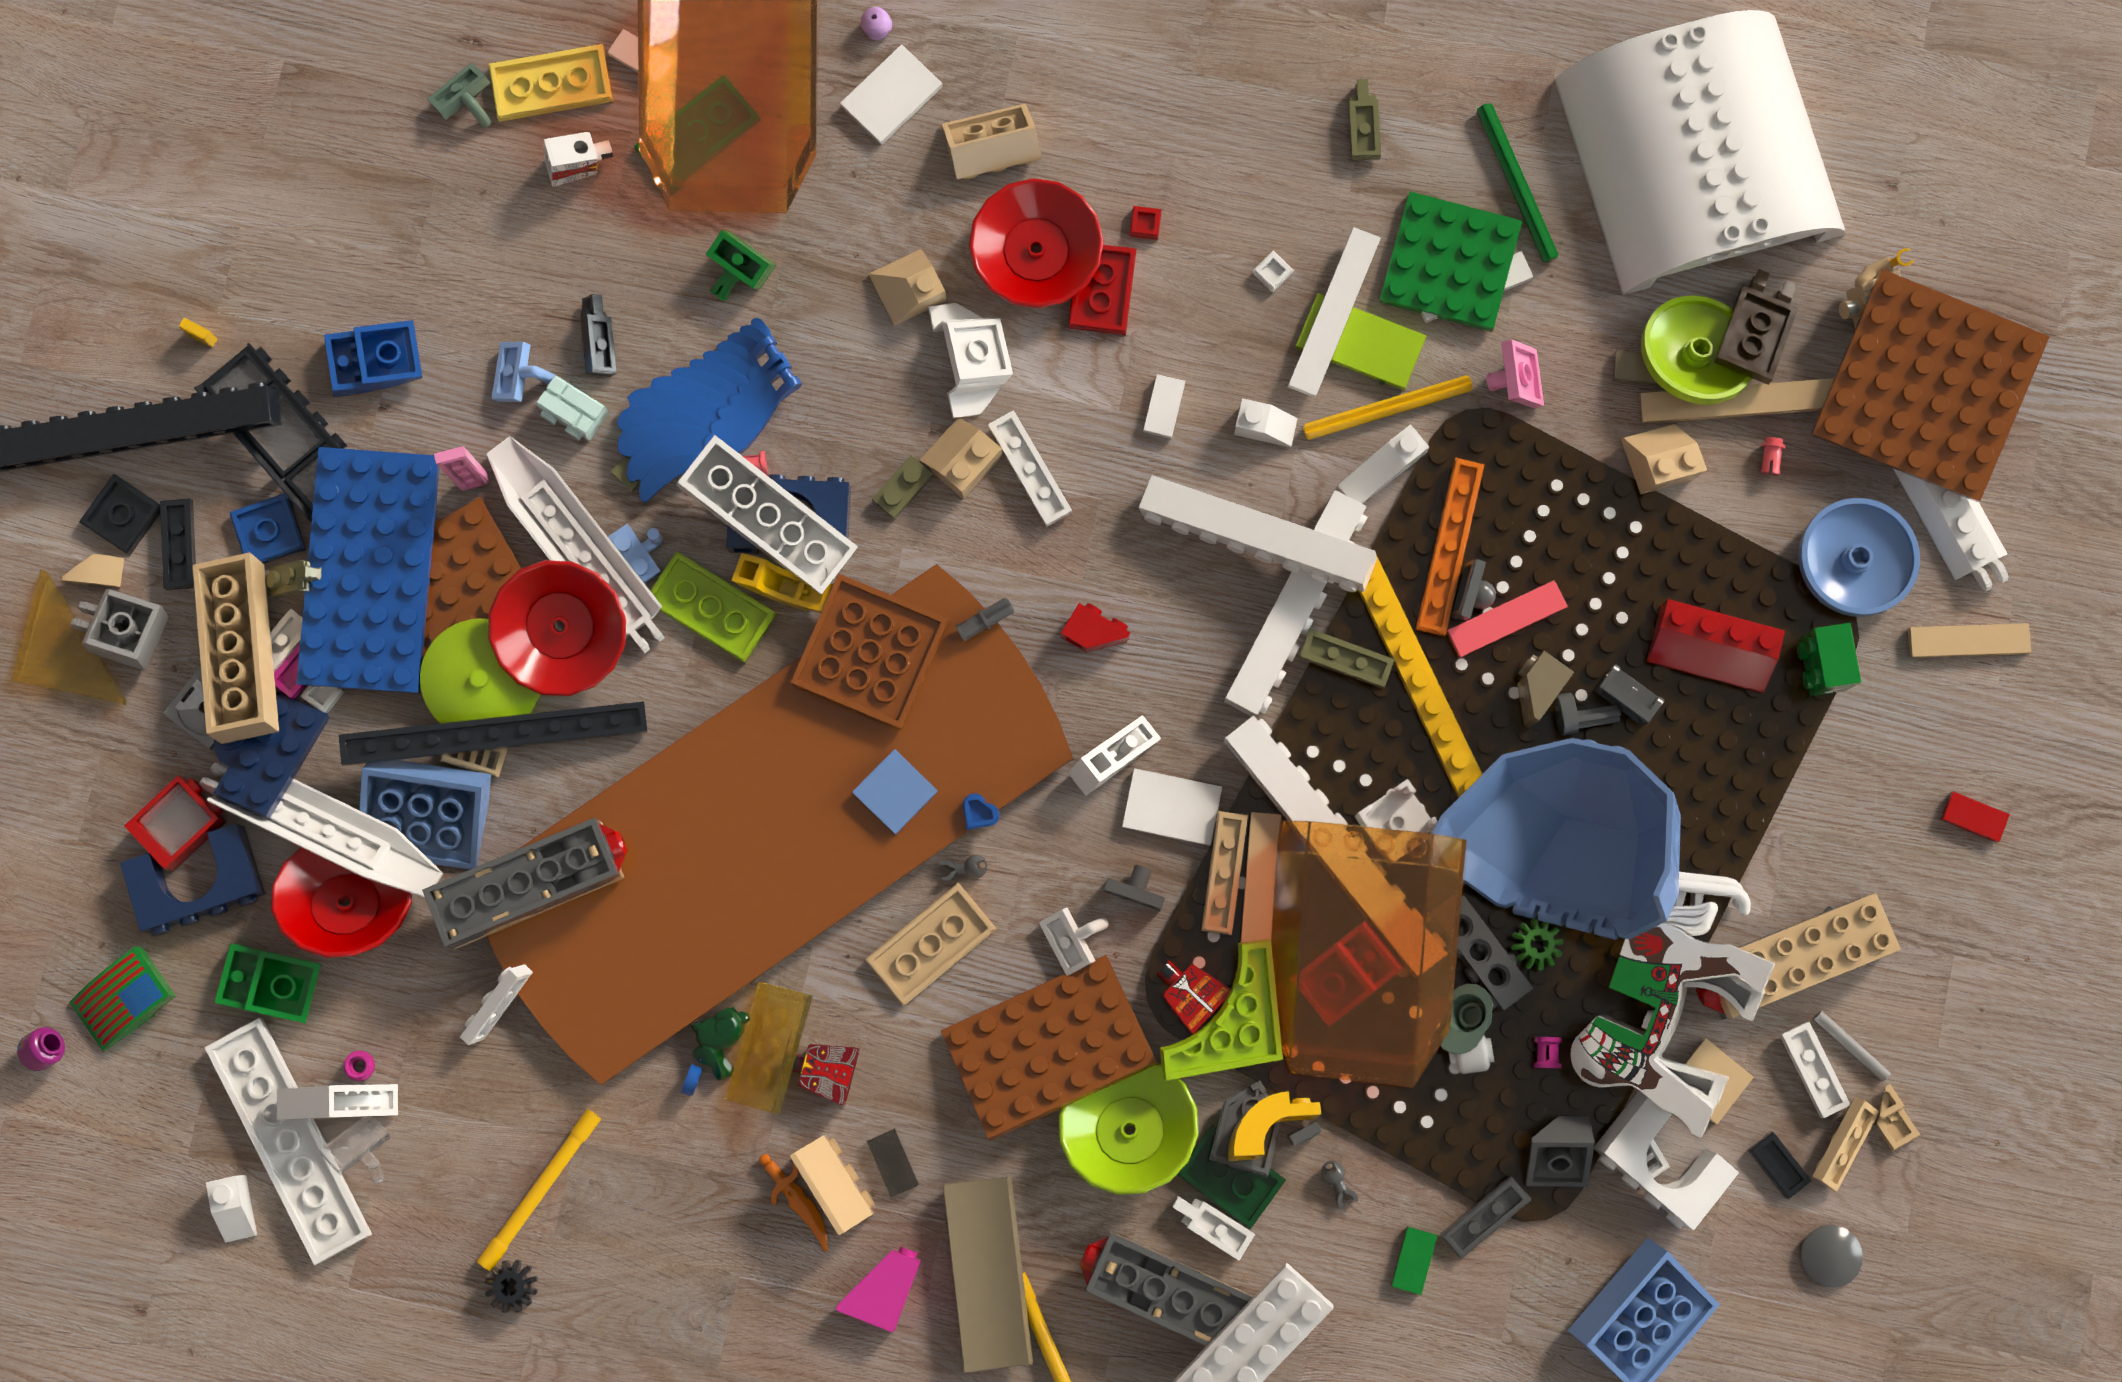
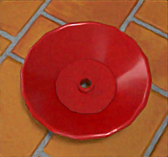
M1031 178L1007 184L986 199L972 222L969 249L974 270L990 292L1012 305L1040 309L1065 303L1087 287L1100 266L1104 239L1097 214L1081 194L1057 181ZM1033 246H1040L1042 250L1039 253H1033L1031 248Z
M544 560L519 569L499 588L489 610L488 640L498 665L518 685L541 695L572 696L594 688L615 669L625 647L626 616L617 593L597 572L572 561ZM558 620L565 624V629L562 631L555 628V622Z
M302 847L283 863L272 885L271 911L280 932L300 950L325 958L356 956L382 945L402 926L412 904V893L366 879ZM344 901L350 902V904L345 907L340 906V904Z

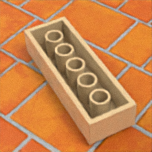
M250 552L194 564L193 577L206 734L219 743L224 744L279 732L264 564Z

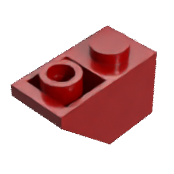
M1078 603L1061 632V639L1088 653L1127 643L1131 632L1127 631L1128 626L1116 618H1112L1110 621L1101 616L1102 611L1090 603H1087L1085 606Z

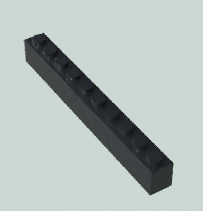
M258 382L248 384V389L238 390L236 387L219 389L218 394L209 395L208 392L192 393L191 398L181 400L180 397H167L162 399L163 403L137 402L134 403V408L124 409L122 406H113L106 408V412L98 414L95 411H83L77 413L78 417L74 418L53 416L49 418V422L45 423L30 420L21 422V427L12 428L10 425H0V472L281 426L278 390L266 386V383Z

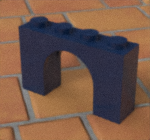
M768 475L769 478L792 496L810 504L819 517L847 539L849 538L851 486L849 482H845L844 478L828 477L827 481H815V477L798 476L797 480H789L783 475ZM727 525L726 548L729 553L759 554L757 547Z
M235 823L207 833L217 865V876L209 892L194 901L182 902L170 892L161 865L150 853L120 862L140 932L159 936L170 932L169 927L179 923L182 927L199 922L198 917L206 914H210V917L227 913L229 906L238 903L239 907L248 906L256 903L257 897L265 895L245 826Z

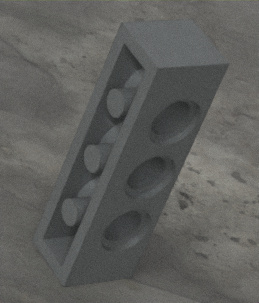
M1460 890L1454 892L1427 912L1430 918L1427 920V923L1431 929L1438 935L1441 933L1447 940L1448 944L1445 946L1455 960L1461 959L1467 967L1464 969V973L1473 984L1479 983L1482 988L1486 989L1491 996L1493 1009L1497 1008L1499 1012L1504 1011L1533 989ZM1456 919L1463 921L1466 926V932L1463 936L1455 935L1451 929L1452 922ZM1473 944H1478L1484 949V957L1481 961L1474 960L1470 955V948ZM1491 969H1497L1502 973L1503 980L1499 986L1493 985L1488 979Z

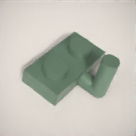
M472 62L427 98L433 108L445 120L465 105L481 127L486 128L491 124V119L474 98L490 82Z

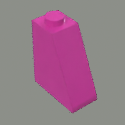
M900 1246L899 1251L893 1249L837 1305L836 1311L894 1333L922 1261L916 1258L917 1252Z

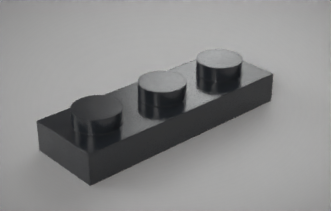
M188 498L160 501L163 587L166 590L194 588L193 565L196 564L193 500Z

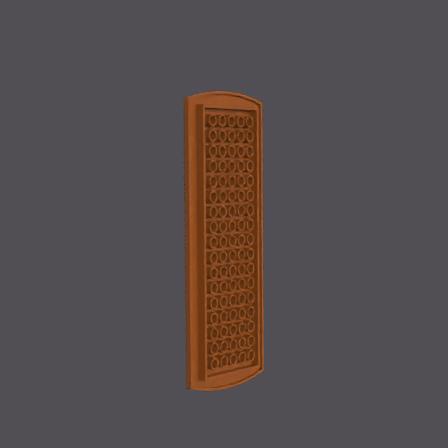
M938 564L892 594V596L949 619V623L902 730L792 685L790 682L800 662L801 657H799L520 847L528 846L594 817L601 821L604 826L620 832L627 846L628 852L621 866L624 879L486 936L503 970L508 967L514 968L525 964L533 972L518 992V995L543 1029L575 1063L600 1085H604L971 831L966 830L963 801L968 795L972 793L979 794L985 799L986 803L995 805L1000 811L1073 760L1059 719L1042 685L1020 650L997 622L990 626V631L987 628L966 642L963 641L955 625L977 614L978 609L982 611L985 608L965 587ZM894 749L938 790V793L896 835L852 793Z

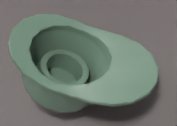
M1465 984L1459 986L1451 993L1436 1031L1437 1040L1444 1050L1452 1054H1463L1477 1047L1492 1022L1493 1003L1486 989L1477 984Z

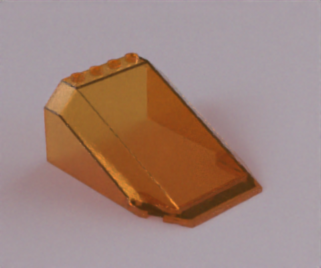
M638 0L639 151L643 159H645L669 210L787 213L816 156L820 0Z
M1280 821L1276 854L1271 945L1282 1051L1290 1073L1414 1088L1451 1028L1468 856L1467 840L1432 833L1314 821Z

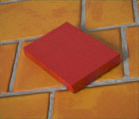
M1103 244L1099 268L1087 287L1071 298L1068 329L1126 336L1136 248Z

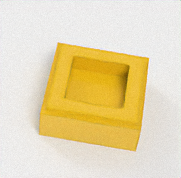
M185 317L179 324L180 329L186 335L208 347H213L218 339L209 330Z

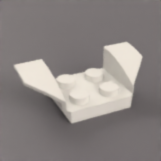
M957 303L928 306L933 332L944 331L956 386L947 393L952 417L962 418L980 415L1001 386L1013 375L1000 318L991 317L982 318Z

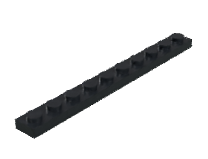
M642 701L339 734L341 765L347 766L646 733L647 723L645 704Z

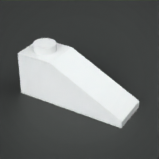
M1410 424L1344 479L1338 487L1346 496L1363 504L1424 456L1429 446Z
M1142 715L1083 756L1067 773L1085 796H1087L1156 744L1161 738Z

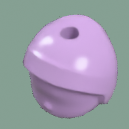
M871 7L862 14L861 28L867 37L878 41L885 38L891 32L892 20L884 9Z

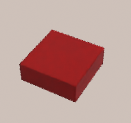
M1133 206L1129 236L1158 240L1162 209Z

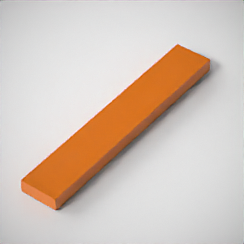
M1459 458L1454 459L1415 630L1440 636L1446 635L1484 464Z

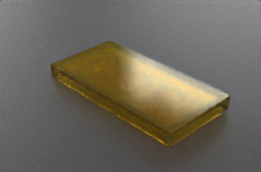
M758 982L749 1013L750 1020L745 1027L725 1100L773 1114H780L812 1002V995Z

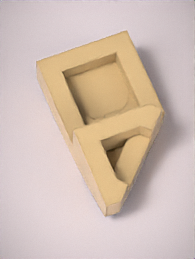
M92 554L63 575L61 582L120 588L124 558Z
M1888 1084L1884 1089L1876 1126L1891 1151L1894 1152L1918 1138L1920 1133L1904 1111L1905 1105L1891 1084Z

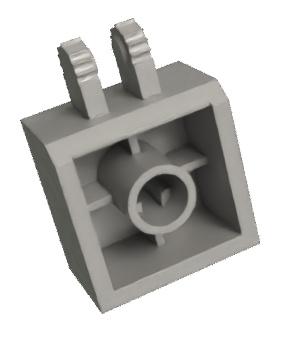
M111 589L105 590L99 606L81 601L77 609L94 617L91 623L73 618L70 625L77 630L86 632L82 644L87 651L146 671L169 619L162 606Z

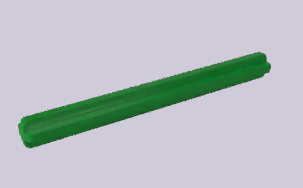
M1483 104L1477 108L1480 121L1544 263L1551 262L1558 258V251L1493 104Z

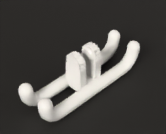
M1679 872V896L1674 906H1683L1686 892L1691 893L1690 906L1702 904L1704 894L1732 897V904L1738 908V913L1742 916L1749 914L1750 898L1743 890L1742 885L1735 879Z

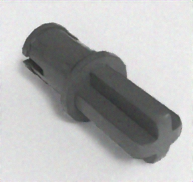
M1003 598L982 611L978 609L977 614L955 625L963 641L966 642L987 628L990 631V626L1013 614L1014 608L1007 598Z

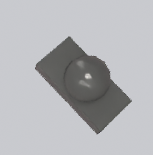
M1475 559L1465 563L1450 619L1459 622L1470 619L1473 607L1481 610L1487 609L1495 601L1496 591L1493 585L1481 580L1486 565L1485 561Z

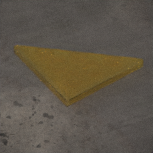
M40 570L11 680L126 705V698L121 694L104 662L101 661L98 655L89 653L83 646L82 641L86 633L70 625L75 617L65 598L52 581L49 572Z

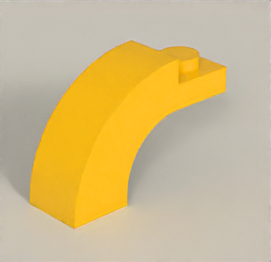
M744 553L740 555L731 580L754 593L803 611L808 612L810 610L821 613L833 586L830 583L825 591L820 594L788 570L778 567L766 559Z
M1289 1091L1273 1094L1262 1099L1250 1108L1236 1124L1229 1142L1228 1161L1260 1159L1265 1155L1264 1140L1271 1125L1284 1121L1315 1120L1321 1115L1320 1102L1311 1103L1310 1098L1293 1099L1292 1104H1290Z

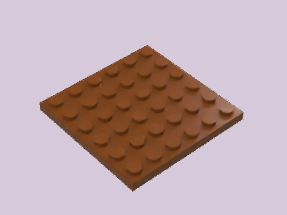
M1881 269L1810 435L1972 501L1980 502L2050 336Z

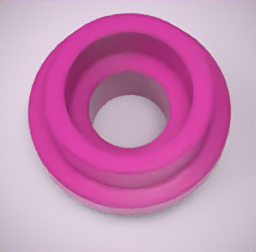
M354 1051L344 1061V1072L347 1077L354 1081L367 1080L375 1070L373 1057L365 1051ZM359 1060L365 1063V1068L361 1072H358L355 1068Z

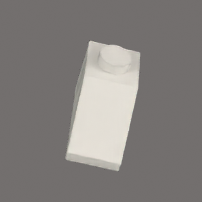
M1242 398L1234 435L1291 448L1298 418L1273 405Z
M237 1175L206 1182L211 1214L225 1243L257 1236L247 1176Z

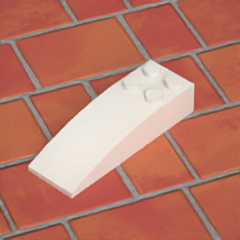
M714 435L676 484L677 487L722 522L820 594L825 591L858 548L853 542L716 435Z

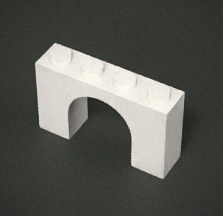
M1638 1091L1594 1146V1149L1601 1155L1599 1158L1600 1162L1610 1170L1614 1171L1617 1168L1624 1174L1621 1178L1623 1182L1634 1190H1637L1639 1187L1646 1193L1643 1197L1645 1201L1657 1210L1662 1207L1668 1213L1666 1219L1679 1229L1685 1226L1695 1230L1739 1172L1717 1153L1704 1149L1680 1179L1668 1184L1657 1183L1647 1167V1151L1653 1138L1672 1114L1661 1109L1645 1094Z

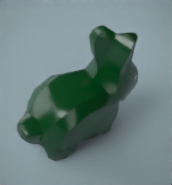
M734 1007L726 1008L704 1022L691 1025L692 1030L696 1034V1041L699 1044L692 1052L693 1057L697 1062L705 1066H711L713 1074L718 1081L734 1074V1067L723 1054L725 1050L738 1043L744 1033V1024L750 1020L748 1013L744 1011L738 1012Z

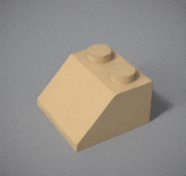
M957 418L923 455L919 462L964 499L1002 458V448L980 429L961 418Z
M1675 424L1621 439L1640 494L1692 481L1707 471L1698 443Z

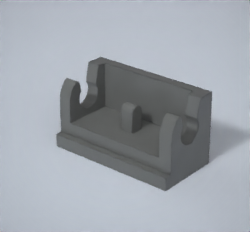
M1614 664L1595 689V692L1611 704L1617 705L1619 710L1638 724L1645 726L1651 721L1665 700L1652 693L1622 671L1621 667Z

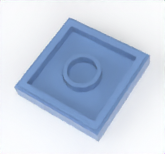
M894 749L852 793L896 835L938 793V790Z

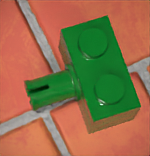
M721 230L706 252L708 257L724 269L713 288L710 289V292L713 295L716 294L722 301L727 300L728 295L738 280L743 281L753 289H761L777 266L736 235L726 230Z

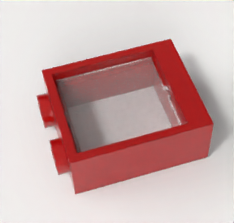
M178 775L124 825L164 869L173 872L209 839L207 833L220 829L227 822L221 815L224 810L207 802V799L201 794L204 789L192 777L186 779Z

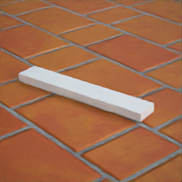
M1355 227L1353 228L1288 388L1316 398L1381 237Z

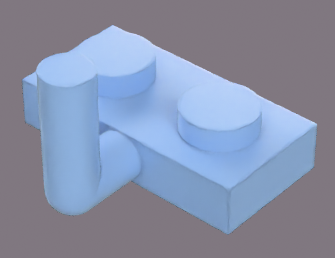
M500 342L491 399L497 402H522L525 378L533 377L549 384L556 375L537 366H527L530 344L525 342Z
M627 523L609 535L608 538L644 584H647L662 573L648 553L662 544L663 537L656 528H651L647 532L649 539L641 543Z

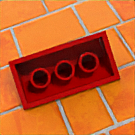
M1667 599L1660 605L1647 662L1764 693L1779 659L1785 630Z

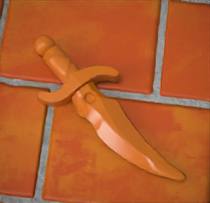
M762 1154L759 1157V1162L762 1166H766L764 1169L776 1183L771 1194L772 1204H777L778 1195L782 1192L788 1200L789 1207L809 1226L823 1251L826 1252L828 1250L827 1233L823 1220L811 1199L804 1195L802 1187L797 1186L793 1182L799 1173L797 1167L793 1164L792 1173L786 1176L774 1161L771 1162L768 1154Z

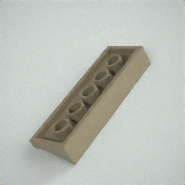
M1009 1176L944 1184L964 1373L1033 1364L1012 1178Z

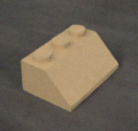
M1026 103L942 124L952 167L957 179H972L977 177L978 174L990 171L1001 172L1010 166L1029 165L1035 160L1042 159L1036 127Z
M823 1135L791 1154L790 1158L838 1235H841L873 1215L874 1212L871 1208L875 1206V1203L867 1190L861 1192L855 1181L859 1177L849 1163L845 1166L839 1155L843 1151L835 1138L828 1139L826 1135Z

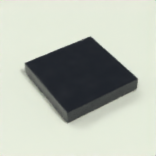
M113 474L79 523L130 556L160 515V504Z

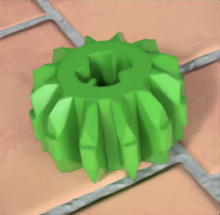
M1537 919L1530 920V928L1525 923H1521L1519 928L1523 934L1517 932L1512 934V938L1520 941L1519 944L1511 945V950L1516 951L1520 949L1521 954L1517 955L1515 960L1519 962L1527 958L1525 968L1531 969L1535 962L1538 971L1544 970V962L1550 967L1555 965L1552 956L1561 957L1562 952L1554 947L1564 943L1563 939L1554 940L1553 938L1559 932L1558 928L1551 929L1548 932L1549 923L1542 922L1539 928ZM1533 937H1536L1538 942H1543V948L1539 949L1540 953H1538L1536 948H1531V942L1535 941Z

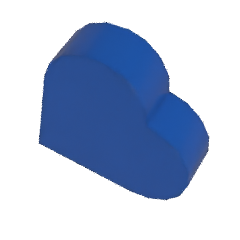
M972 793L964 799L963 810L967 831L991 827L998 822L1000 815L998 808L991 803H986L981 795Z

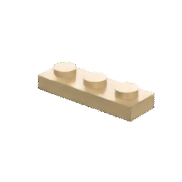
M1855 1096L1853 1102L1847 1108L1838 1130L1833 1134L1824 1156L1818 1162L1812 1177L1825 1187L1835 1192L1838 1191L1879 1114L1877 1109L1867 1101Z

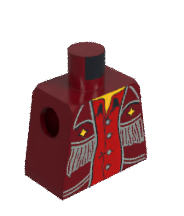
M809 1044L806 1056L792 1052L788 1053L784 1070L801 1074L798 1083L799 1087L837 1104L846 1106L860 1049L855 1047Z

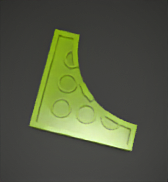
M1266 938L1238 943L1239 955L1235 980L1221 1009L1209 1023L1194 1035L1173 1045L1160 1048L1162 1073L1166 1081L1283 1060L1271 940Z

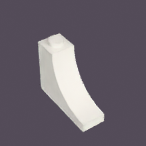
M398 1084L335 1085L277 1089V1120L398 1115Z

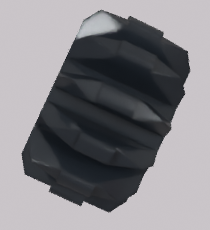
M508 1260L502 1261V1270L498 1267L491 1269L496 1279L487 1278L485 1280L487 1285L493 1286V1289L486 1291L485 1295L486 1297L496 1296L491 1303L493 1307H497L503 1302V1313L509 1312L511 1305L517 1313L522 1310L521 1302L526 1306L532 1304V1300L527 1294L536 1295L538 1293V1289L530 1287V1283L538 1281V1277H527L532 1270L530 1265L520 1271V1260H515L512 1268ZM507 1280L508 1282L513 1280L517 1282L514 1286L517 1290L516 1293L515 1291L507 1292L506 1289L509 1287L506 1282Z

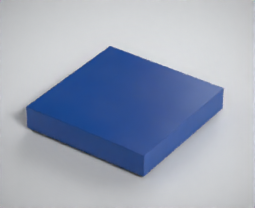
M285 493L229 512L242 554L250 552L259 561L266 564L306 550L291 501Z

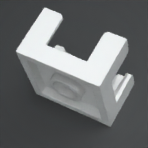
M1408 779L1354 816L1388 866L1428 840L1438 822L1435 817L1430 818L1414 795L1416 790Z

